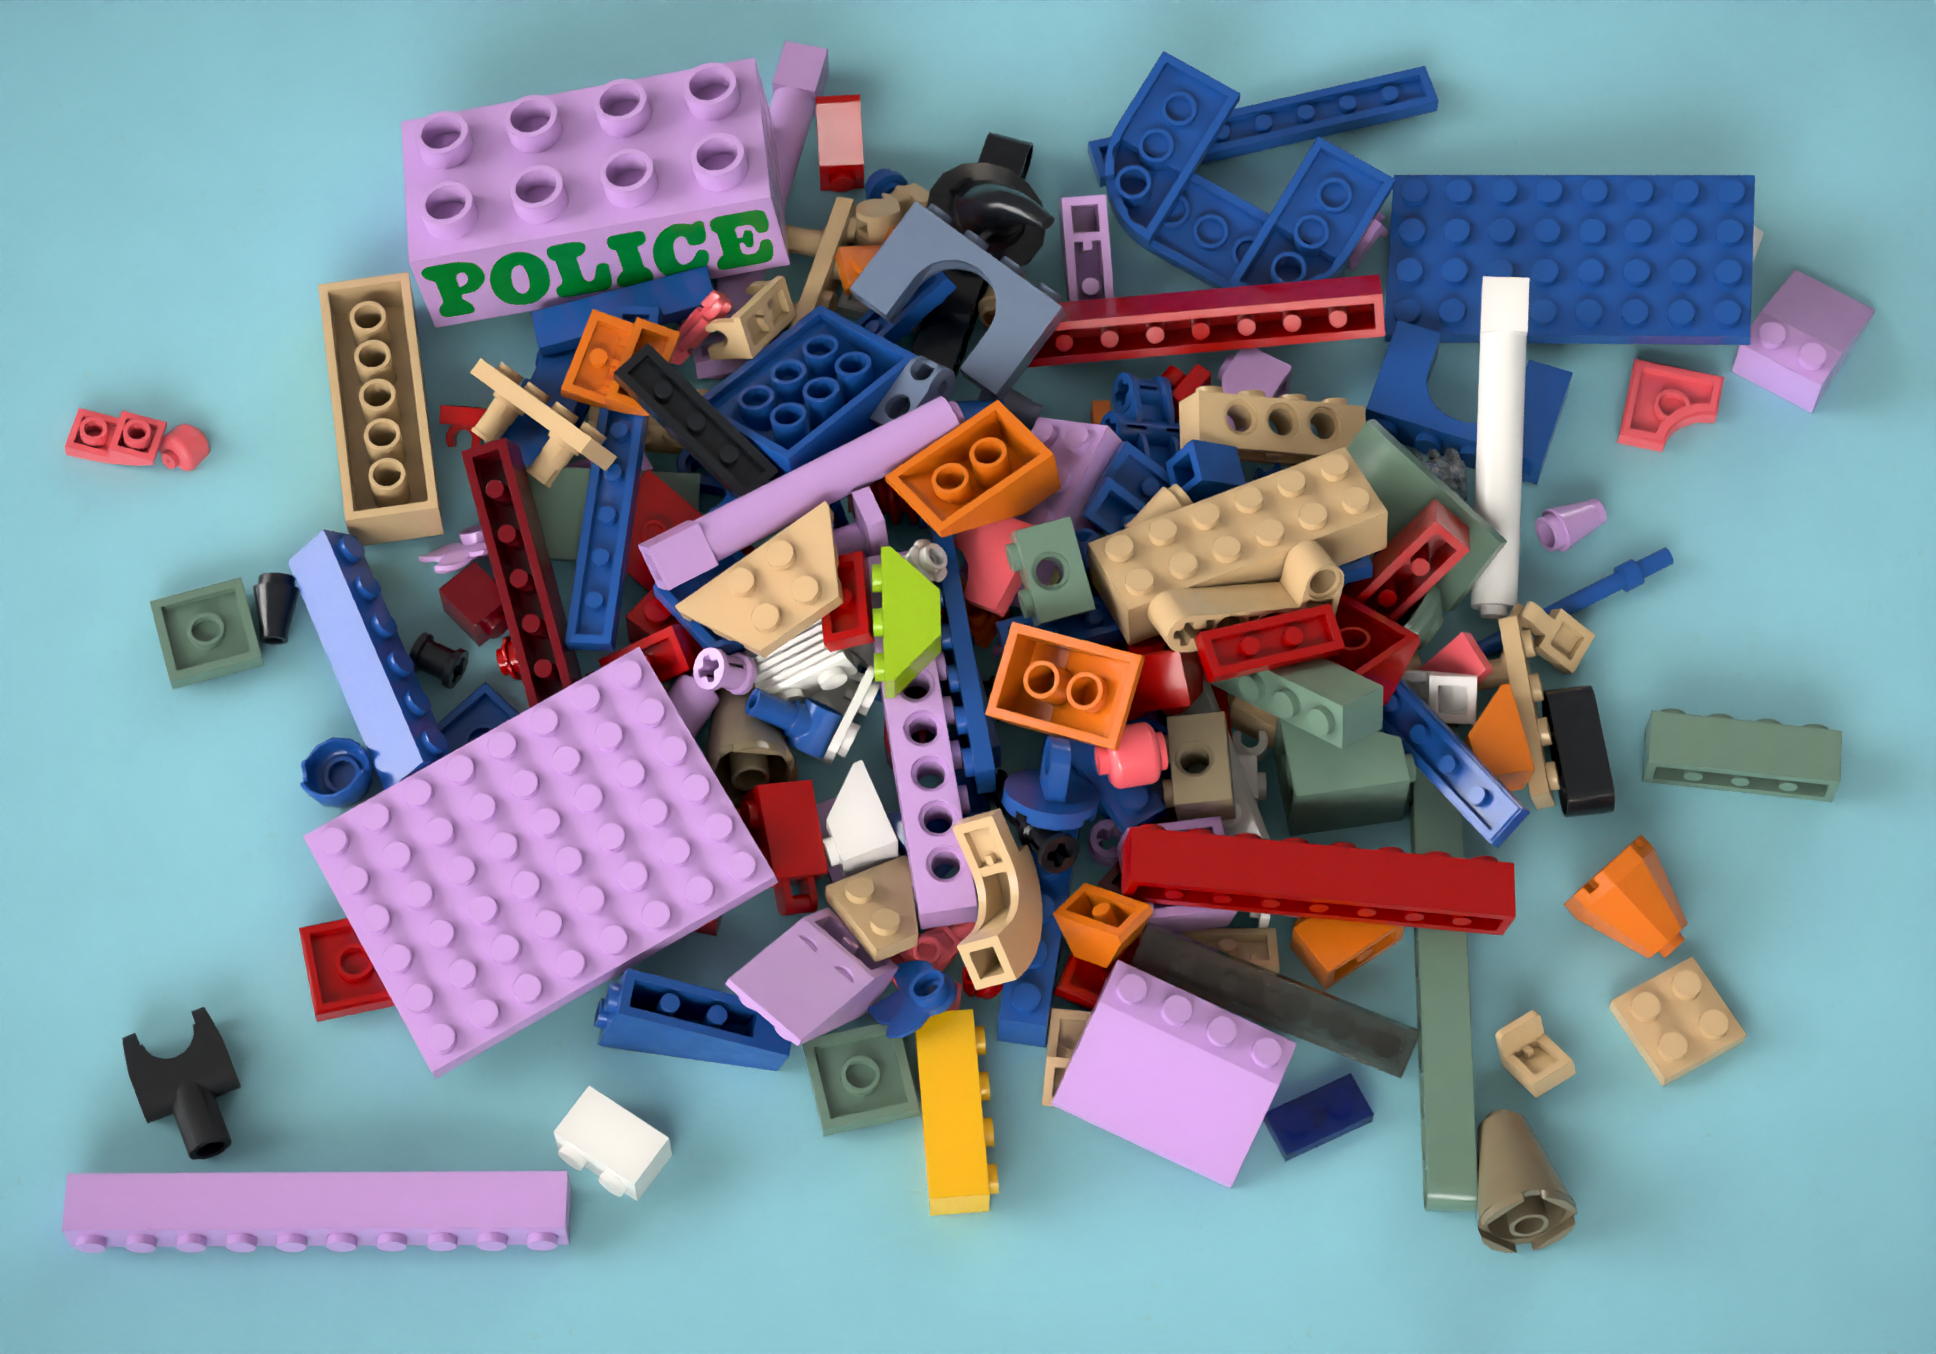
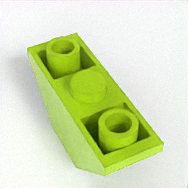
M891 546L881 547V564H872V593L882 592V608H873L874 637H883L884 653H874L875 682H884L885 698H895L941 653L940 589Z

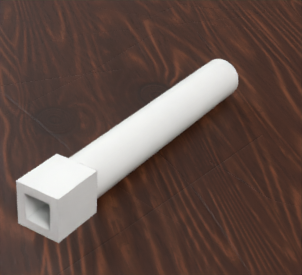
M1483 276L1474 511L1507 540V543L1471 588V608L1480 611V617L1484 619L1498 620L1508 617V612L1512 611L1515 604L1518 603L1529 278Z

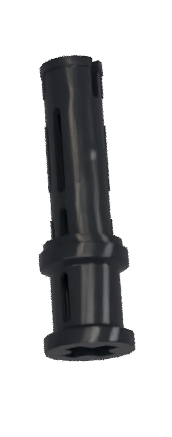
M998 768L996 773V791L983 794L998 809L1000 808L1002 814L1017 828L1021 845H1028L1030 852H1035L1038 855V862L1045 871L1057 874L1070 868L1079 855L1077 840L1069 833H1063L1061 830L1054 831L1031 826V824L1026 823L1027 816L1019 812L1016 813V818L1011 816L1002 804L1005 779L1009 776L1004 770Z

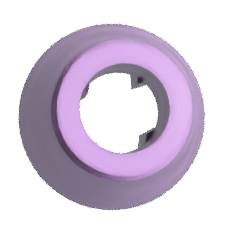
M1593 498L1588 501L1544 510L1542 516L1536 520L1535 530L1540 543L1545 549L1551 552L1556 550L1565 552L1600 525L1604 524L1607 515L1602 503Z

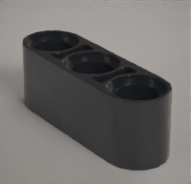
M1592 686L1543 690L1544 700L1541 702L1542 715L1547 717L1553 744L1548 746L1551 761H1555L1559 774L1561 789H1558V795L1563 815L1565 817L1613 812L1615 808L1614 785Z

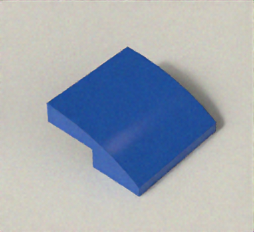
M1128 441L1121 442L1094 486L1081 516L1106 535L1124 530V525L1130 522L1163 486L1167 489L1171 487L1168 472Z

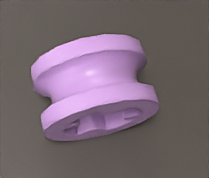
M1112 819L1098 822L1092 827L1089 834V853L1097 864L1104 867H1113L1118 862L1116 846L1110 847L1108 851L1102 849V839L1110 840L1112 836H1116L1120 842L1123 836Z

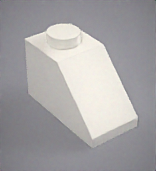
M863 760L853 763L826 819L827 838L822 839L825 856L831 867L838 865L844 879L898 858V840Z

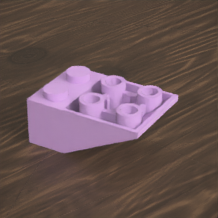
M827 907L800 919L733 974L725 985L738 995L742 1004L749 1009L757 1011L775 1026L776 1032L782 1038L800 1046L869 1013L868 1008L879 1001L899 967L889 958L875 963L839 916Z

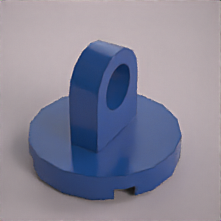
M1047 737L1041 769L1018 771L1005 779L1002 804L1011 816L1016 818V813L1019 812L1027 816L1026 823L1031 824V826L1054 831L1078 829L1083 827L1084 820L1088 819L1092 822L1096 818L1100 794L1091 783L1079 776L1070 774L1071 744L1069 738Z

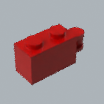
M812 779L757 785L743 796L740 806V817L777 878L778 883L770 888H774L778 912L781 916L815 913L818 908L815 881L826 875L828 868ZM798 885L800 895H792L791 886Z

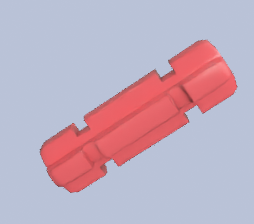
M716 290L711 291L701 302V305L704 307L698 306L678 327L676 331L681 332L670 364L681 365L692 354L690 348L695 350L711 333L707 332L705 327L714 319L724 318L732 310L733 304L725 293Z

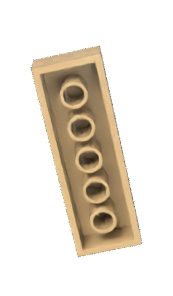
M409 272L318 284L344 514L349 535L356 536L362 546L443 535L444 529L415 301Z
M1342 447L1089 542V577L1130 646L1159 635L1147 616V609L1150 602L1163 591L1280 582L1288 552L1295 545L1307 540L1316 541L1321 544L1335 563L1341 566L1387 548L1388 511L1346 447Z

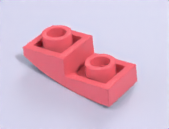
M79 408L65 444V452L69 456L103 463L137 466L153 465L167 427V422L122 411L120 418Z

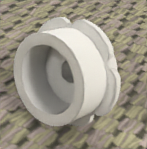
M917 540L914 543L915 547L910 548L905 554L904 559L931 582H941L947 575L946 566L948 560L945 551L938 544L931 543L929 540Z

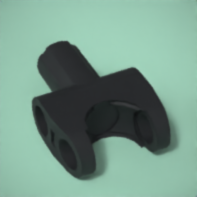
M201 1007L191 1011L195 1024H193V1039L186 1051L177 1057L163 1059L151 1055L143 1044L140 1045L135 1033L122 1038L128 1074L147 1124L173 1114L187 1153L192 1160H204L224 1152L231 1145L232 1140L216 1097L241 1088L223 1038L206 1009Z

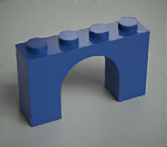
M1398 320L1366 408V422L1375 419L1401 444L1414 447L1425 455H1440L1457 460L1468 468L1476 469L1477 423L1459 421L1446 415L1434 404L1428 393L1427 383L1437 358L1441 333ZM1530 359L1526 366L1522 482L1537 485L1568 394L1573 372Z

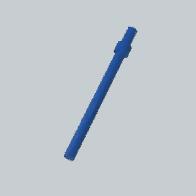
M1664 547L1638 561L1630 559L1614 567L1613 574L1543 608V610L1549 615L1551 610L1562 608L1569 615H1573L1620 590L1628 592L1644 584V578L1672 565L1673 557L1670 551ZM1500 630L1477 642L1486 658L1503 650Z

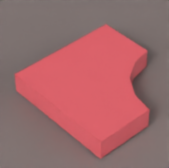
M1634 359L1617 443L1662 452L1668 438L1680 428L1694 423H1715L1724 377Z
M1012 517L957 533L954 538V546L963 552L968 563V582L963 593L964 599L967 602L1002 617L1005 616L1022 584L1019 571L1012 572L1010 569L1005 545L1011 543L1009 535L1014 531L1035 525Z

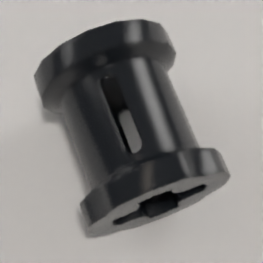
M424 632L414 643L409 656L414 663L415 673L423 671L442 680L444 687L453 689L461 680L466 670L469 652L462 648L456 651L435 642L432 634Z

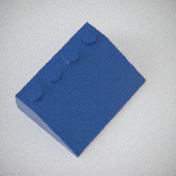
M819 305L762 349L753 359H749L704 394L703 397L779 470V478L878 428L870 419V416L905 366L917 355Z

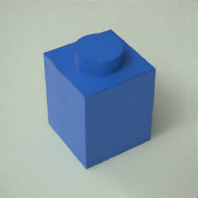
M1192 439L1165 463L1171 486L1178 484L1193 503L1246 484L1237 447Z

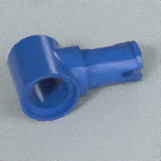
M755 688L751 692L745 707V712L748 715L780 728L782 735L786 736L788 744L820 759H824L827 749L844 717L839 711L812 698L805 697L804 702L794 700L791 703L759 688Z

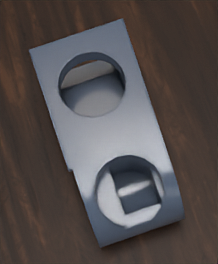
M916 356L902 370L870 416V419L877 427H880L939 396L944 397L948 401L956 384L954 371L924 356Z

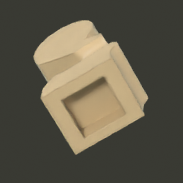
M917 183L897 185L892 193H882L881 199H869L860 202L856 206V243L859 246L881 245L889 227H896L915 201L926 208L929 191Z

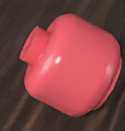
M189 424L178 425L164 435L159 447L161 459L166 467L174 469L178 466L184 471L195 469L210 452L206 436L198 428Z

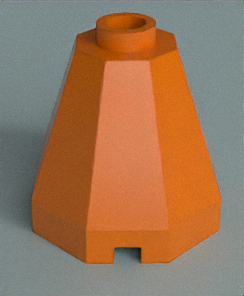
M1642 835L1631 842L1618 856L1604 866L1563 904L1579 921L1648 959L1657 952L1665 958L1686 939L1680 931L1688 924L1655 849Z

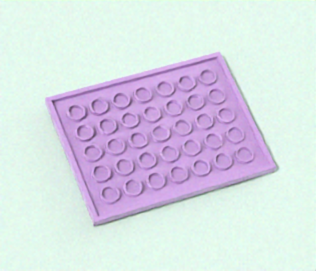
M640 647L303 836L435 1078L442 1076L620 974L627 968L634 966L778 883L775 874Z

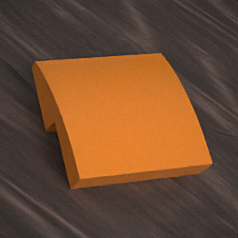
M592 309L561 387L560 396L615 412L649 416L650 414L613 379L614 372L646 343H649L670 364L681 332L639 317L636 318L635 323Z

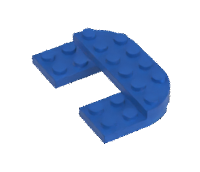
M1163 51L1117 124L1108 144L1105 161L1106 190L1112 212L1122 229L1142 248L1215 289L1339 278L1349 266L1351 256L1394 188L1396 179L1318 136L1272 212L1268 214L1195 173L1238 104L1240 93Z

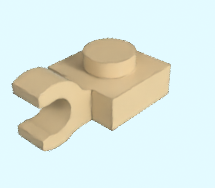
M1528 601L1525 607L1520 603H1516L1508 616L1517 615L1523 630L1531 629L1532 634L1536 636L1534 639L1536 653L1562 674H1573L1595 637V634L1562 608L1553 609L1548 615L1539 605Z

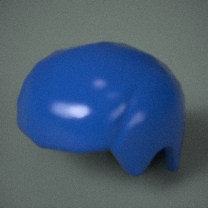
M332 737L316 745L307 759L301 762L303 782H300V786L309 796L325 807L344 808L357 803L368 792L372 782L373 766L367 749L349 738Z

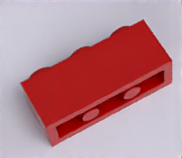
M1437 499L1432 500L1387 544V548L1381 550L1371 560L1373 564V577L1347 583L1342 588V593L1396 622L1470 551L1469 527Z

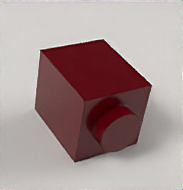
M475 561L439 588L444 612L479 647L490 638L496 639L508 630L496 582Z

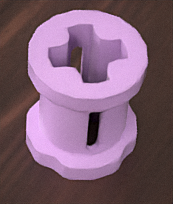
M709 647L698 654L694 663L693 674L696 684L701 689L713 691L721 687L734 695H744L753 687L757 677V666L754 659L745 653L737 652L730 656L726 655L721 649Z

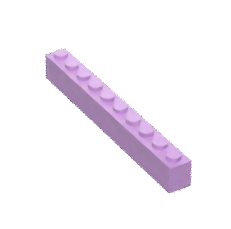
M568 1171L67 1173L62 1232L71 1247H75L78 1251L85 1253H100L105 1251L106 1247H126L127 1250L137 1253L153 1252L156 1250V1247H176V1249L183 1252L197 1253L205 1251L206 1246H226L228 1250L234 1252H251L256 1250V1246H276L277 1249L285 1252L304 1251L307 1246H326L329 1250L337 1252L353 1251L357 1246H376L383 1251L397 1252L405 1250L407 1245H427V1248L434 1251H451L456 1249L457 1245H477L479 1249L485 1251L504 1250L507 1248V1245H527L532 1250L549 1251L557 1248V1245H569L571 1184Z

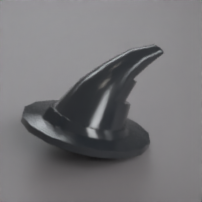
M986 162L965 163L944 172L930 189L926 206L927 209L932 203L947 213L953 219L949 225L962 235L967 230L978 235L989 245L986 252L998 261L1003 256H1006L1020 267L1029 264L1043 245L1046 229L1050 228L1055 221V218L1043 208L1042 202L1029 183L1009 169Z

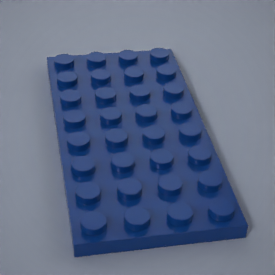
M1394 175L1396 182L1392 196L1384 319L1385 342L1391 341L1396 324L1400 320L1440 332V343H1480L1483 276L1529 278L1527 343L1750 345L1755 175Z

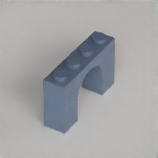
M915 201L850 287V290L858 301L892 324L920 285L936 273L958 269L972 272L983 278L995 292V316L988 331L959 369L964 378L993 399H1004L1066 315L1063 307L1059 305L1062 298L1054 290L1041 282L1035 287L1022 277L1026 272L1008 257L1003 256L998 261L987 253L986 250L989 245L972 231L967 230L962 235L949 224L953 219L936 205L931 203L926 209Z

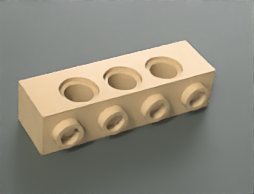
M1202 386L1196 388L1195 393L1179 402L1180 449L1192 439L1237 447L1239 459L1243 462L1266 464L1278 462L1280 465L1294 466L1342 447L1347 449L1366 423L1365 406L1348 405V400L1345 398H1326L1320 402L1307 401L1306 395L1285 394L1279 398L1265 397V392L1261 390H1244L1237 394L1223 393V388L1219 386ZM1227 415L1233 419L1236 430L1228 424ZM1269 419L1275 424L1277 434L1270 428ZM1310 423L1316 427L1318 437L1313 434Z

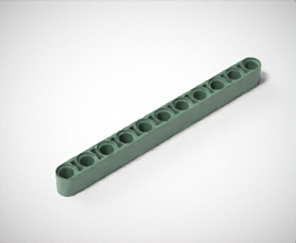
M1445 723L1459 737L1458 724ZM1415 765L1416 781L1410 782L1412 800L1409 802L1411 853L1425 854L1432 851H1443L1449 853L1451 857L1464 858L1462 814ZM1414 927L1425 1211L1475 1212L1478 1199L1467 932Z

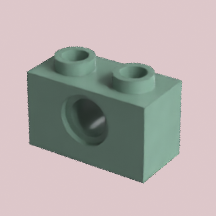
M1071 516L1016 530L1009 535L1011 543L1005 545L1007 560L1012 572L1019 571L1024 588L1018 591L1020 608L1025 619L1032 618L1034 627L1089 613L1096 609ZM1040 561H1050L1058 568L1059 579L1055 585H1045L1037 578L1036 568Z

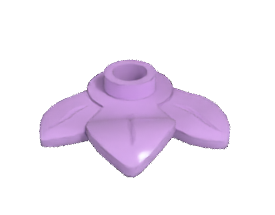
M474 525L459 532L461 542L451 543L419 556V561L422 563L439 562L436 566H433L435 573L447 574L466 566L472 559L489 556L481 525Z

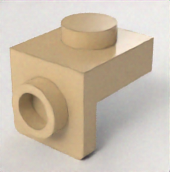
M1531 1010L1518 1019L1511 1021L1496 1032L1495 1037L1502 1066L1535 1098L1576 1074L1573 1060L1545 1035L1541 1016L1535 1010Z

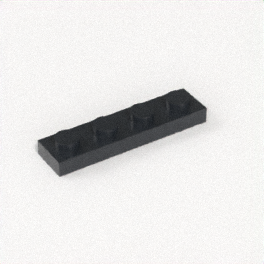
M646 343L614 372L613 379L736 499L778 478L779 470L649 343Z

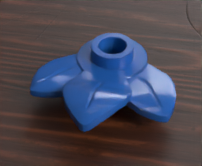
M908 961L896 964L899 968L894 978L899 989L870 1006L868 1012L881 1025L888 1026L886 1030L888 1038L908 1036L918 1030L930 1016L941 1014L951 1006L957 995V985L952 977L939 970H935L933 965L927 961Z

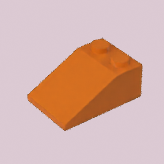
M996 400L885 475L886 482L941 538L1023 515L1061 489L1054 454L999 400Z
M1012 622L985 715L1011 725L1044 734L1066 737L1069 740L1118 751L1145 657Z

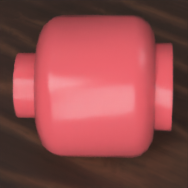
M1147 722L1125 725L1118 751L1098 746L1094 747L1098 774H1107L1110 783L1116 789L1152 785L1159 780L1161 771L1168 769V754L1163 733L1155 732Z

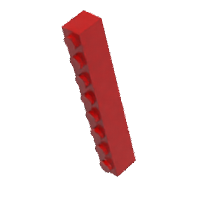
M1380 275L1060 302L1059 305L1063 307L1066 316L1027 368L1385 337Z
M1157 824L1131 827L1122 845L1121 895L1146 903L1502 936L1516 917L1514 863L1499 862L1497 858L1492 856H1476L1468 859L1451 857L1449 853L1443 851L1415 854L1405 853L1398 847H1382L1377 850L1362 849L1348 842L1320 845L1310 844L1307 840L1296 837L1278 841L1261 839L1259 835L1253 833H1240L1235 836L1215 835L1212 831L1202 828L1183 832L1165 830L1163 826Z

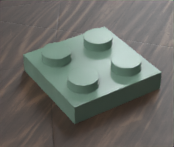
M241 577L150 601L172 689L264 665Z
M877 1023L822 1035L802 1044L823 1136L920 1116V1108L902 1037L888 1038L886 1036L888 1026Z

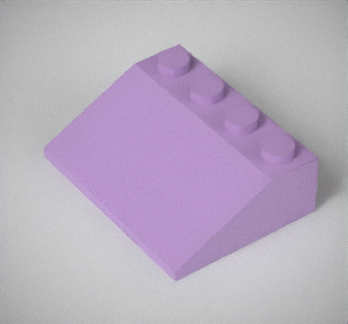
M1117 960L1106 978L1051 1105L1223 1186L1231 1188L1276 1094L1297 1043Z

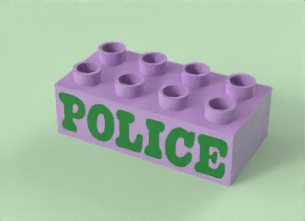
M755 57L727 63H705L694 69L633 80L617 79L600 86L544 96L528 95L516 101L456 112L440 111L427 117L401 121L408 258L435 328L545 309L703 266L708 267L710 277L713 279L790 265L774 124Z

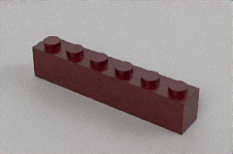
M504 437L461 451L529 708L581 680L582 675L575 650H569L565 644L567 620L522 453L518 445Z

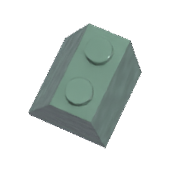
M1277 717L1272 752L1290 836L1402 820L1405 803L1412 800L1410 782L1416 781V769L1413 755L1411 753H1404L1401 737L1377 731L1341 749Z

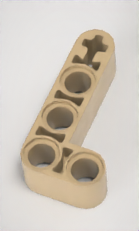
M1307 540L1295 545L1288 552L1280 582L1163 591L1150 602L1147 616L1172 650L1176 652L1197 651L1194 638L1199 632L1331 603L1334 615H1336L1344 584V574L1321 544L1316 541Z

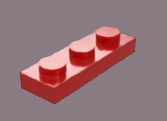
M1331 603L1199 632L1194 638L1208 684L1337 655L1345 649Z

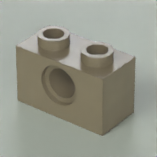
M1219 711L1167 717L1168 735L1163 736L1167 747L1168 764H1171L1172 778L1163 779L1166 808H1175L1177 821L1221 816V820L1236 819L1225 712ZM1201 763L1207 765V768L1200 773L1185 771L1192 764Z

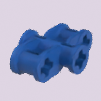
M1122 372L1115 378L1112 386L1111 396L1114 411L1107 412L1103 416L1100 425L1109 426L1123 442L1128 441L1167 471L1165 463L1180 450L1179 421L1177 423L1174 422L1175 413L1170 382L1163 376H1154L1150 380L1136 378L1133 373Z

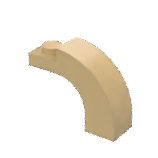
M999 808L960 819L952 826L974 877L978 894V917L975 927L957 945L976 990L1017 980L1031 965L1038 950L1042 932V897L1031 852L1028 845L1016 846L1002 811Z

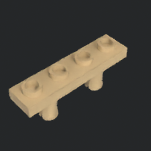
M837 197L827 225L823 230L806 229L786 224L789 253L815 258L800 300L793 304L796 317L783 330L787 331L819 305L833 312L836 311L837 290L841 278L835 255L839 247L858 245L856 243V206L854 199Z
M480 358L470 373L495 391L492 394L495 396L494 400L471 431L489 443L501 439L517 416H523L525 413L550 431L547 434L550 436V439L531 466L526 469V472L548 488L552 487V483L574 455L578 457L581 453L604 471H607L617 458L616 455L602 446L607 437L585 421L580 428L574 426L579 418L557 401L552 408L548 407L546 404L551 397L528 381L524 388L520 387L519 384L523 377L503 362L495 369Z
M1517 615L1501 618L1498 621L1504 652L1501 653V658L1488 660L1494 671L1477 685V691L1500 687L1503 684L1511 685L1535 768L1528 781L1530 797L1537 810L1555 806L1553 790L1561 789L1555 761L1547 762L1545 746L1552 745L1553 743L1547 717L1539 718L1537 702L1544 700V692L1539 673L1531 674L1528 658L1536 657L1531 629L1523 630Z

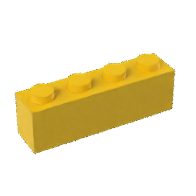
M973 1009L944 1011L941 1014L930 1016L915 1031L930 1216L990 1211V1194H999L997 1164H987L986 1147H994V1129L992 1117L983 1118L981 1101H990L988 1071L979 1072L977 1058L978 1055H986L984 1025H974Z

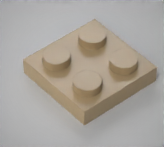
M1693 956L1611 1000L1609 1009L1662 1087L1743 1043L1747 1035Z

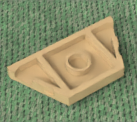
M824 501L675 605L681 616L690 622L694 620L712 629L715 634L729 641H737L743 644L747 650L766 658L843 603V594L837 570L839 558L838 549L834 543L832 525L834 513L827 502Z

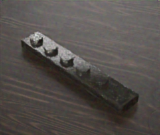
M1147 922L1129 962V965L1203 1000L1398 1078H1402L1420 1036V1032L1416 1028L1151 922Z

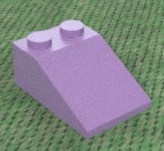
M1795 269L1761 310L1752 324L1750 345L1739 346L1731 372L1812 413L1870 322L1875 310Z

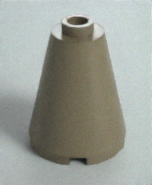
M755 683L752 689L744 695H734L721 687L716 690L720 701L712 712L705 752L707 762L735 809H740L743 796L757 785L797 781V763L780 728L752 717L745 712L747 700L751 692L756 688Z
M1507 1109L1496 1110L1488 1114L1477 1129L1478 1231L1482 1243L1492 1250L1504 1253H1517L1515 1245L1531 1243L1533 1250L1545 1248L1561 1240L1573 1230L1576 1224L1574 1215L1577 1214L1576 1204L1525 1117Z

